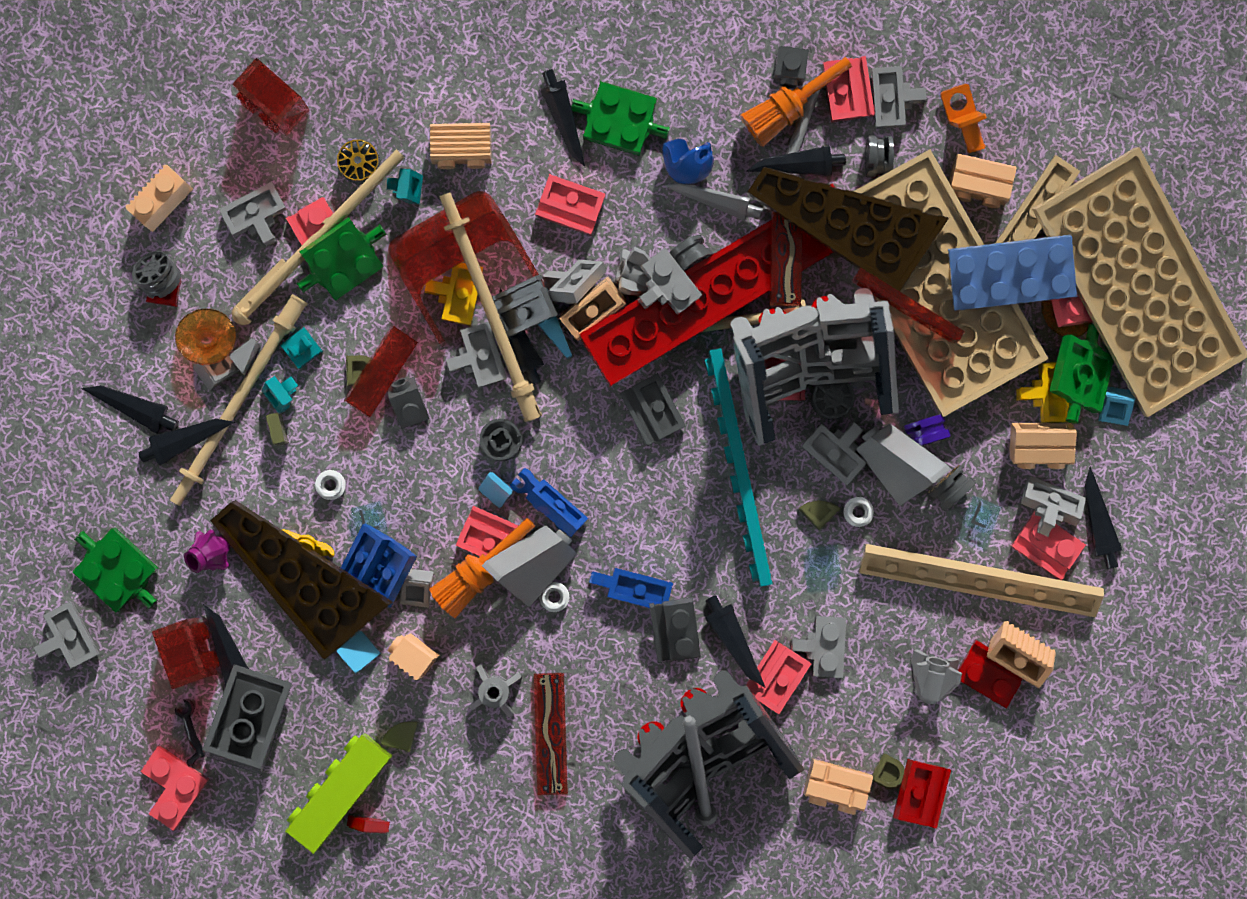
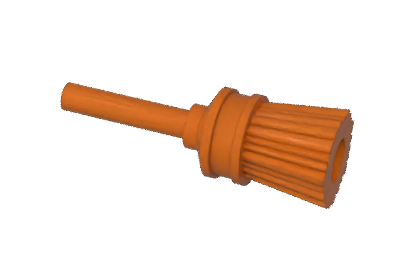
M844 57L801 89L796 87L791 90L781 86L777 92L769 95L770 99L740 114L742 122L754 140L764 147L787 125L791 126L798 118L804 117L803 105L808 102L807 98L852 67L850 61Z
M526 518L487 555L482 554L478 558L468 554L462 563L456 565L455 571L429 589L432 597L443 610L456 619L477 593H483L484 589L494 582L492 575L482 567L484 562L520 541L535 525L530 519Z

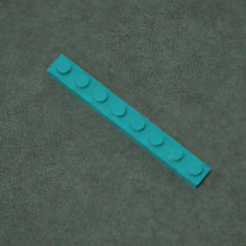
M722 348L710 350L708 353L709 358L704 359L708 377H714L716 387L711 388L714 406L720 405L722 417H717L720 435L726 434L728 446L723 447L726 463L732 464L735 475L730 476L733 494L739 493L741 505H736L739 522H745L747 534L742 535L746 553L752 552L754 561L753 564H749L752 582L758 581L759 587L772 585Z

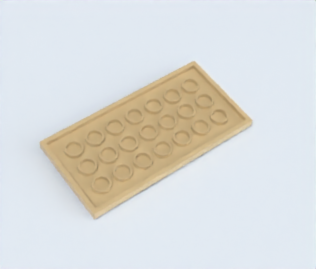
M1140 147L1133 148L1032 209L1047 237L1072 236L1076 291L1131 394L1135 397V401L1143 416L1149 417L1247 358L1246 348Z
M931 149L854 191L887 200L900 206L916 208L929 214L949 218L897 295L884 287V285H881V283L879 284L878 281L876 282L873 278L871 279L870 276L864 275V272L861 273L876 302L888 301L894 334L939 414H942L944 417L1048 359L1018 304L954 311L948 249L984 245ZM924 309H928V311H931L932 314L929 315V312L927 314V312ZM948 324H951V326L953 325L954 328H959V332L954 330L952 327L948 326Z

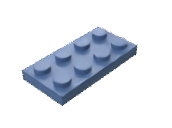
M1071 235L948 249L954 311L1077 297Z

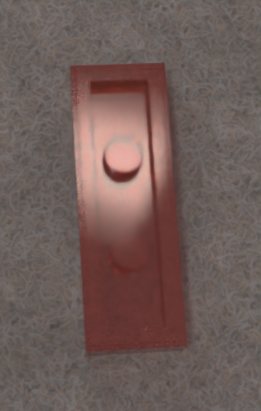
M391 326L345 397L344 402L365 416L371 417L418 342L397 327Z

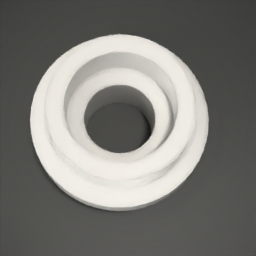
M327 470L317 477L315 488L322 498L335 500L344 493L346 482L339 472ZM330 479L336 482V488L333 491H328L325 486L326 482Z
M855 497L845 504L843 514L845 520L850 525L862 527L870 523L874 515V509L867 499ZM856 506H860L864 510L861 518L853 515V509Z
M552 582L539 596L540 603L550 612L561 611L569 602V592L563 584ZM552 591H557L560 594V600L557 603H552L549 600V594Z

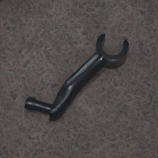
M183 699L184 703L189 707L188 712L184 714L177 707L174 711L178 717L182 718L188 741L196 751L186 762L189 766H192L200 756L204 757L202 752L203 746L197 737L191 715L195 710L194 703L189 699Z

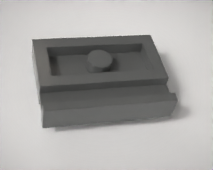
M542 275L534 276L492 296L508 338L557 316L547 287L544 288L542 284Z
M658 373L620 392V396L647 447L686 427Z
M693 597L663 601L662 604L655 605L650 603L657 662L662 663L665 660L678 661L701 657Z

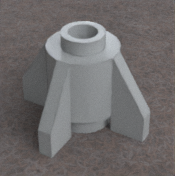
M636 247L632 251L622 248L620 251V264L615 278L612 280L623 295H643L649 290L646 283L650 279L640 267L651 258L644 250Z
M914 650L911 664L915 682V693L922 702L928 704H936L937 701H943L960 684L962 673L957 671L959 659L948 658L944 660L938 657H928L929 655L922 651Z
M482 664L476 667L483 682L478 690L479 699L468 705L471 711L484 704L490 708L500 707L508 718L512 717L514 713L506 701L510 697V685L522 677L520 672L505 680L499 676L490 677ZM490 687H496L499 690L497 698L488 695Z

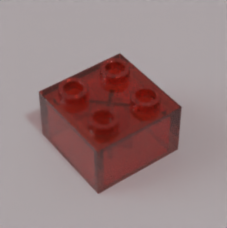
M255 58L232 84L238 91L235 97L253 115L258 111V117L275 134L280 130L287 136L310 110L303 98L258 58Z
M199 618L185 619L152 631L172 690L218 674L216 668L220 667L218 657L214 650H209L206 641L210 638L209 631L204 622L200 623Z

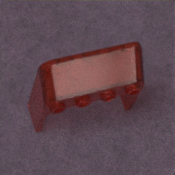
M477 191L455 203L460 218L468 217L470 220L464 225L475 255L495 243L506 241L514 245L531 276L539 275L506 217L490 194L484 191ZM445 210L395 237L388 248V253L394 266L442 347L446 346L447 343L421 299V291L429 281L465 261L453 230H444V226L450 224Z

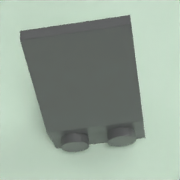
M234 664L202 749L204 756L262 775L277 734L292 683Z

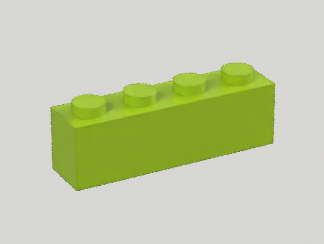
M366 733L362 734L360 738L356 735L351 738L344 747V750L348 753L341 761L335 759L325 771L328 778L322 785L316 783L305 796L309 799L303 809L297 807L286 820L290 825L285 832L313 854L321 847L393 756Z

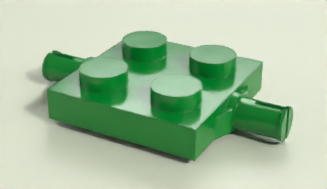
M600 81L596 96L590 104L573 99L571 104L572 111L587 115V125L583 135L584 140L640 156L643 144L650 134L667 140L670 127L653 123V112L657 98Z
M349 217L299 251L308 263L311 273L299 282H296L297 285L305 293L308 289L319 283L328 290L336 301L384 267L375 255L372 244L387 235L379 224L365 235L355 227Z
M1094 324L1088 325L1085 340H1081L1072 334L1063 336L1049 391L1065 399L1070 404L1065 421L1072 424H1078L1081 408L1091 413L1102 412L1114 360L1112 356L1104 352L1097 344L1099 332Z
M116 527L111 528L97 542L93 541L85 531L80 532L74 540L87 552L82 562L73 570V573L115 613L119 612L130 600L136 597L148 609L154 606L158 600L145 587L151 576L159 568Z

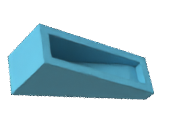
M555 316L538 324L564 356L569 359L572 353L557 317Z

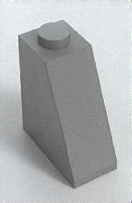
M890 423L881 430L877 426L872 428L862 436L865 442L856 448L899 506L934 484L951 470L946 463Z
M545 525L488 559L482 567L501 585L530 607L578 553L569 546L572 540L560 529L554 533Z

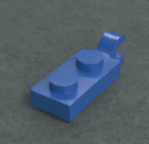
M526 468L518 474L525 484L521 483L517 478L510 484V487L515 492L527 493L526 499L532 503L533 507L547 516L558 529L566 533L570 538L588 519L547 481L543 479L539 482L533 473Z
M614 568L612 576L592 571L589 583L609 588L607 595L609 598L650 608V603L655 605L662 604L663 601H669L673 586L672 582Z

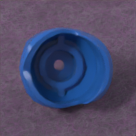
M674 139L663 144L664 164L669 176L674 181L681 184H695L704 180L711 173L714 166L711 143L706 142L702 146L690 151L684 139Z

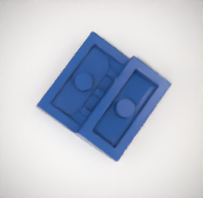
M363 524L341 569L394 603L417 556L381 531L368 524Z

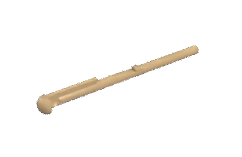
M396 149L330 217L322 222L325 225L318 232L312 235L286 262L284 259H281L233 307V320L239 325L250 324L252 321L249 316L305 260L299 251L341 223L405 157Z

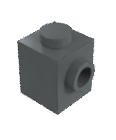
M779 46L776 55L773 83H778L780 86L791 89L797 86L802 87L806 76L809 49Z

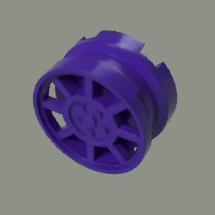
M942 414L903 426L906 434H909L910 438L921 446L951 437L949 429H945L944 422L946 420Z

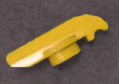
M282 529L321 556L334 557V550L328 544L317 541L310 535H299Z

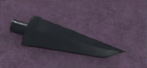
M553 69L544 71L542 75L547 87L540 90L542 97L546 101L570 155L585 167L565 80L557 82Z
M821 146L819 148L761 159L746 172H761L764 167L789 174L831 176L832 166H844L846 164L845 154H831L830 146Z
M523 331L508 338L522 374H526L529 384L532 383L534 386L541 383L536 369L543 366L544 363L526 332Z
M101 385L81 388L158 434L161 426L171 431L176 430L178 426V420L166 416L168 406L148 401Z
M215 418L149 437L151 447L139 451V457L143 463L156 458L157 463L163 465L170 459L235 422Z
M1090 467L1084 487L1094 556L1103 555L1106 569L1116 568L1118 563L1115 552L1122 551V546Z
M716 595L708 598L706 603L712 614L705 617L708 625L712 627L746 677L765 687L732 604L722 607Z
M203 604L223 675L224 686L226 687L234 664L249 668L221 617Z

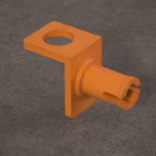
M964 83L942 91L940 96L949 125L961 128L967 153L984 149L986 146L983 142L978 122L987 117L985 113L976 110L969 84ZM956 93H962L966 98V104L961 110H954L950 105L951 97Z

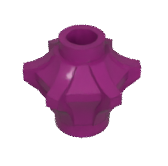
M211 529L206 534L199 530L194 535L193 545L184 554L185 563L194 573L208 569L212 571L216 569L226 570L229 567L226 555L230 545L222 535L216 536L215 532Z

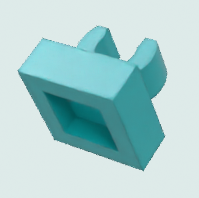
M400 169L399 178L387 179L386 190L397 193L396 198L401 201L420 205L423 175L412 169Z
M305 327L280 345L299 370L323 352Z
M273 376L264 383L261 391L275 410L281 414L290 407L293 400L290 395L296 391L298 384L292 376L282 383Z

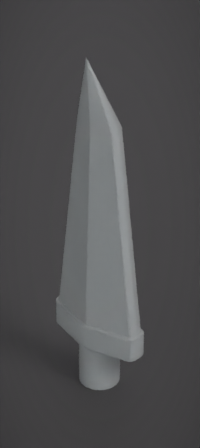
M674 183L665 185L679 194L743 221L746 220L747 216L760 220L763 213V208L751 205L750 198L745 196L741 197L691 184Z

